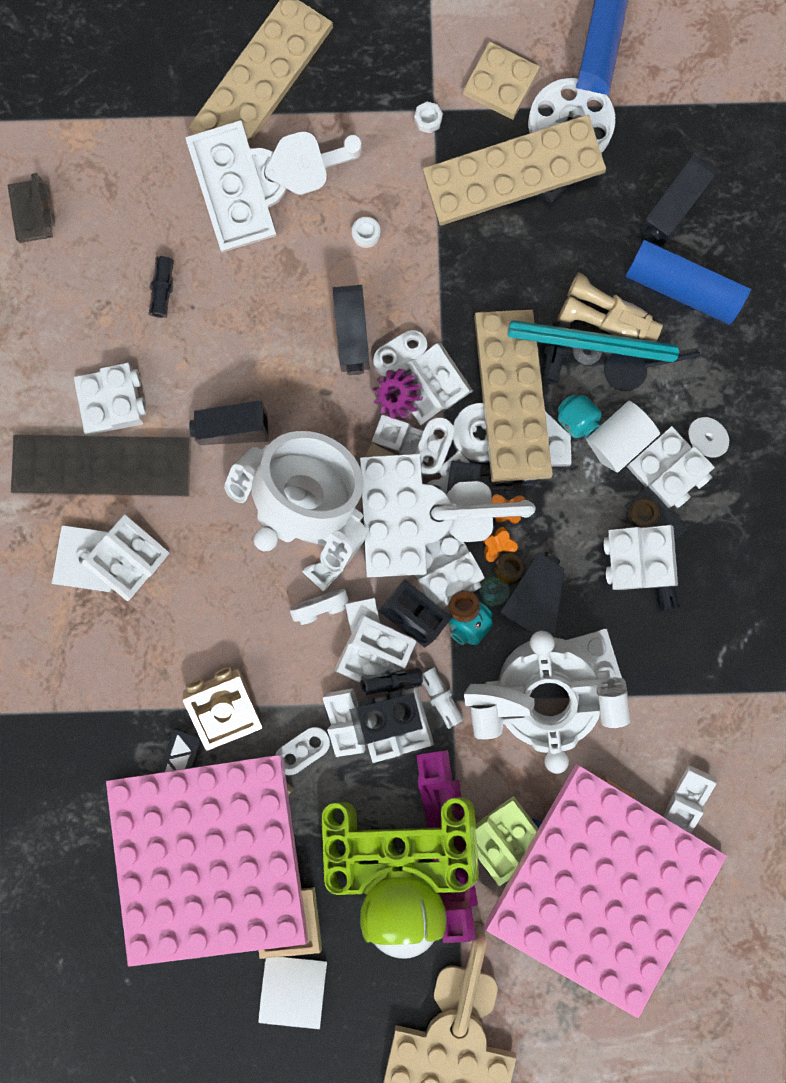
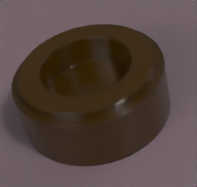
M649 498L636 500L630 505L628 510L630 522L639 528H647L654 525L660 515L658 505Z
M506 553L496 561L494 572L501 582L515 584L523 577L525 564L519 556Z

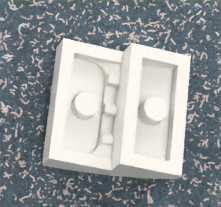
M441 343L435 344L418 359L411 360L400 368L405 369L407 375H416L413 384L420 383L423 385L420 390H417V394L423 396L422 401H415L419 409L412 412L420 425L435 418L473 391Z
M124 514L81 563L126 601H129L170 553Z
M362 616L349 638L334 671L357 682H360L361 676L378 675L390 669L400 671L401 668L406 667L416 640Z
M417 687L404 690V695L414 693L423 729L367 744L373 763L434 745ZM386 696L375 699V701L379 702L382 700H386L387 698ZM397 704L394 708V715L400 721L404 718L405 710L402 705ZM369 711L365 716V723L369 728H373L376 725L377 718L373 712Z
M286 957L266 958L259 1023L320 1029L327 962Z

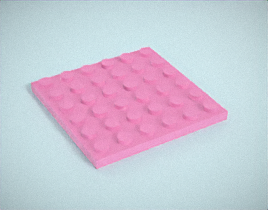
M283 754L106 781L128 967L304 945L309 942Z
M575 764L483 928L499 939L639 1018L727 856Z

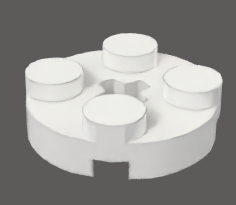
M483 403L472 404L464 408L455 419L452 441L456 450L460 451L468 461L477 463L489 462L487 435L483 441H480L479 437L475 438L473 435L477 430V426H481L483 430H486Z

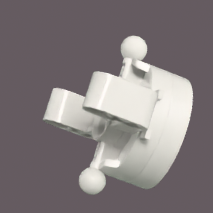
M289 432L277 437L262 450L257 447L250 448L231 467L225 482V491L232 500L238 503H244L252 495L258 509L257 519L263 526L255 532L253 538L254 545L263 552L271 551L276 547L278 538L285 542H291L295 538L304 540L324 539L327 544L320 555L321 563L329 571L340 573L358 552L367 537V530L360 522L364 515L355 509L363 492L361 468L354 456L336 440L316 432ZM292 486L302 487L316 497L319 506L313 509L302 508L287 499L284 489Z
M546 631L536 632L532 635L530 641L515 649L504 662L500 671L499 681L486 682V684L510 688L530 696L532 690L538 685L556 683L564 687L570 697V703L562 713L555 716H544L533 708L530 716L498 717L497 705L470 706L475 738H496L502 734L503 724H505L517 738L532 745L536 751L547 753L544 761L545 766L550 772L556 774L564 772L569 765V758L563 751L574 748L577 742L593 729L599 716L604 727L618 728L630 724L625 680L617 677L610 678L609 670L598 671L592 658L582 648L570 641L553 638Z

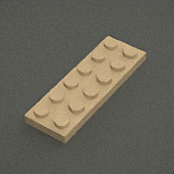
M280 0L189 126L190 131L198 134L241 120L248 144L250 145L333 29V22L299 0Z
M589 114L423 168L440 226L600 175L606 171Z
M533 309L478 312L474 316L492 482L547 479L553 475L537 342L510 338L507 335L508 325L512 320L534 323Z

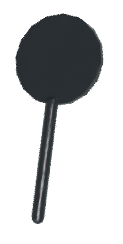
M696 351L679 355L678 359L674 362L699 357L700 352ZM612 353L606 360L604 375L613 388L620 391H632L645 381L647 368L672 362L662 360L645 362V359L642 357Z

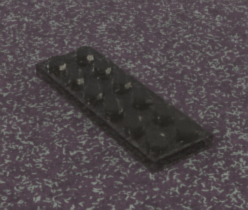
M13 435L11 493L20 495L189 497L191 439L185 437Z

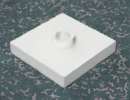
M62 525L52 584L113 593V589L81 563L108 532Z

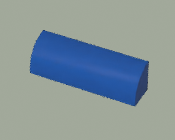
M594 0L576 84L577 89L605 95L610 94L629 0Z
M645 240L639 247L625 276L729 325L740 312L751 291L746 286Z

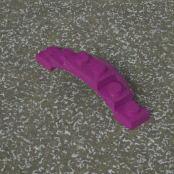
M448 750L416 755L419 770L418 786L428 828L442 827L441 810L444 803L449 799L462 797L459 780L452 781ZM455 803L452 807V815L457 820H462L465 815V811L459 803ZM457 835L454 838V847L456 850L464 852L467 844L462 836ZM432 859V861L439 862V859ZM457 868L455 873L456 879L462 884H467L468 873L463 868ZM475 885L463 892H439L445 905L447 916L443 943L476 940L471 908L478 905Z

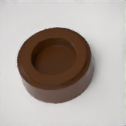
M470 591L455 593L449 601L452 617L459 622L474 620L480 612L478 597Z

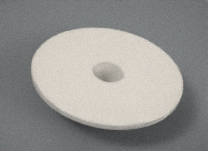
M701 417L690 425V442L704 456L719 457L727 451L729 436L726 429L718 421L709 417Z

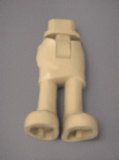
M579 272L576 274L557 322L570 324L574 320H581L599 327L600 330L609 332L613 336L657 342L663 324L652 320L653 316L648 315L640 307L622 300L617 295L611 297L592 286L584 274ZM578 300H586L609 310V312L603 314Z

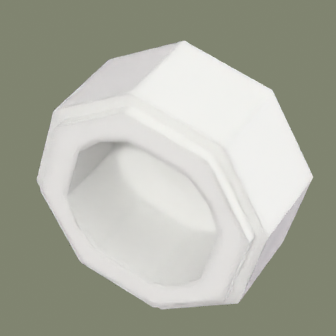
M427 101L417 106L414 122L419 131L432 133L440 128L443 113L438 104Z

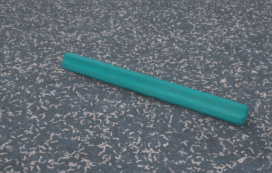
M512 320L507 330V335L510 338L668 362H674L679 356V347L677 345Z

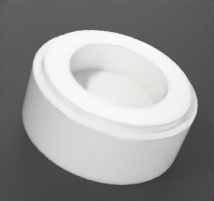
M371 217L357 219L352 226L354 242L363 248H369L377 244L380 239V226L378 222Z

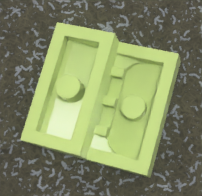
M514 796L476 824L478 859L499 886L510 880L538 831V827Z

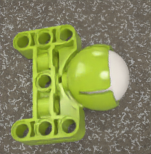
M465 797L449 799L444 803L441 810L442 827L358 830L356 809L348 802L329 804L322 813L325 886L329 892L336 895L363 893L367 895L360 913L362 935L366 942L374 943L378 949L389 956L403 959L412 958L425 952L434 941L442 939L446 930L447 916L445 905L439 892H463L475 885L478 880L475 809L473 803ZM455 803H459L464 808L465 815L462 820H457L452 815V807ZM338 808L343 811L345 816L342 824L335 820V811ZM457 835L462 836L466 840L467 846L464 852H460L454 847V838ZM397 837L405 842L406 847L403 854L397 852L394 847V841ZM338 840L343 841L346 846L344 855L339 854L336 850ZM422 859H439V862L419 861ZM378 860V863L360 864L362 861ZM457 868H463L468 873L467 884H462L456 879L455 873ZM339 871L345 873L347 877L345 887L340 885L337 880Z

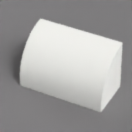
M628 401L586 440L601 464L618 473L657 438L660 432L645 412L631 401Z

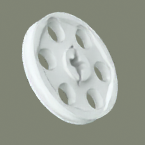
M578 78L560 79L543 88L536 96L531 107L528 120L529 134L567 122L568 117L576 119L589 114L592 126L600 127L605 132L604 138L597 139L602 153L610 142L615 127V112L608 96L577 89ZM572 89L576 94V98L567 101L562 98L561 91ZM597 100L601 103L602 109L598 112H592L588 109L587 102ZM547 104L552 107L553 114L547 117L542 116L538 112V107Z

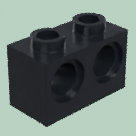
M406 579L392 592L379 609L380 613L424 648L436 640L452 618V616Z
M401 689L386 693L387 699L379 702L375 701V697L357 701L358 707L349 710L358 745H366L423 729L414 693L404 695V691ZM397 704L402 705L405 710L404 718L401 721L394 715V708ZM369 711L373 712L377 718L376 725L373 728H369L365 723V716Z

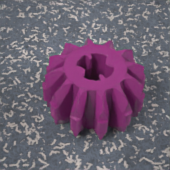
M398 369L397 372L387 370L386 377L379 376L377 378L381 387H374L372 389L375 393H379V397L373 402L375 404L382 403L380 409L382 414L389 412V416L392 419L398 418L399 415L402 418H407L410 415V411L415 412L419 409L415 401H422L423 396L417 394V390H420L423 385L420 383L413 384L416 379L415 374L407 375L405 369ZM400 389L401 395H398L396 398L395 393Z

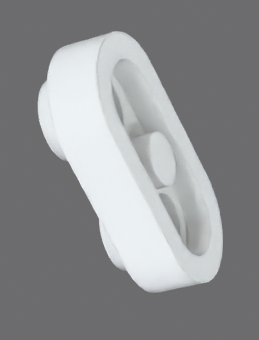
M410 330L380 347L375 352L373 358L376 371L386 376L387 370H394L396 372L409 361L418 359L427 350L425 336L418 331ZM411 340L418 343V346L414 349L407 346V343ZM389 355L393 357V362L390 364L384 363L382 360L384 356Z
M434 418L425 427L415 454H421L422 475L424 476L435 475L442 468L454 437L453 425L447 419ZM441 430L444 432V437L436 439L433 432ZM431 457L434 461L433 465L425 466L422 461L423 458Z
M338 589L296 604L289 611L294 622L300 621L301 625L317 620V615L325 612L335 614L343 611L346 608L345 604L349 602V598L345 589Z
M311 727L282 746L275 755L283 754L285 775H294L323 756L330 746L329 735L322 728ZM313 736L321 740V744L317 748L310 745V739ZM289 753L296 757V762L292 765L287 764L285 761V756Z

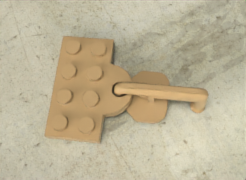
M479 922L474 923L476 940L472 941L466 968L447 966L439 972L434 990V999L441 1008L442 1013H439L430 1022L426 1032L396 1025L383 1083H511L516 1063V1053L486 1046V1033L482 1023L479 1021V1019L493 1011L498 992L497 982L494 977L488 973L481 972L487 946L486 930L483 928V924Z

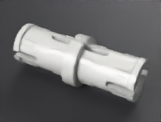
M435 667L423 673L422 684L432 699L430 703L432 706H436L447 728L449 729L463 721L464 717H462L451 697L453 695L451 690L446 689Z

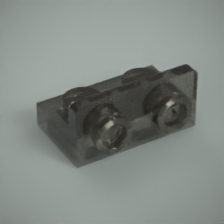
M32 173V180L7 184L15 238L19 243L53 238L52 227H55V218L52 209L48 208L47 202L48 199H51V192L47 181L43 182L38 173Z

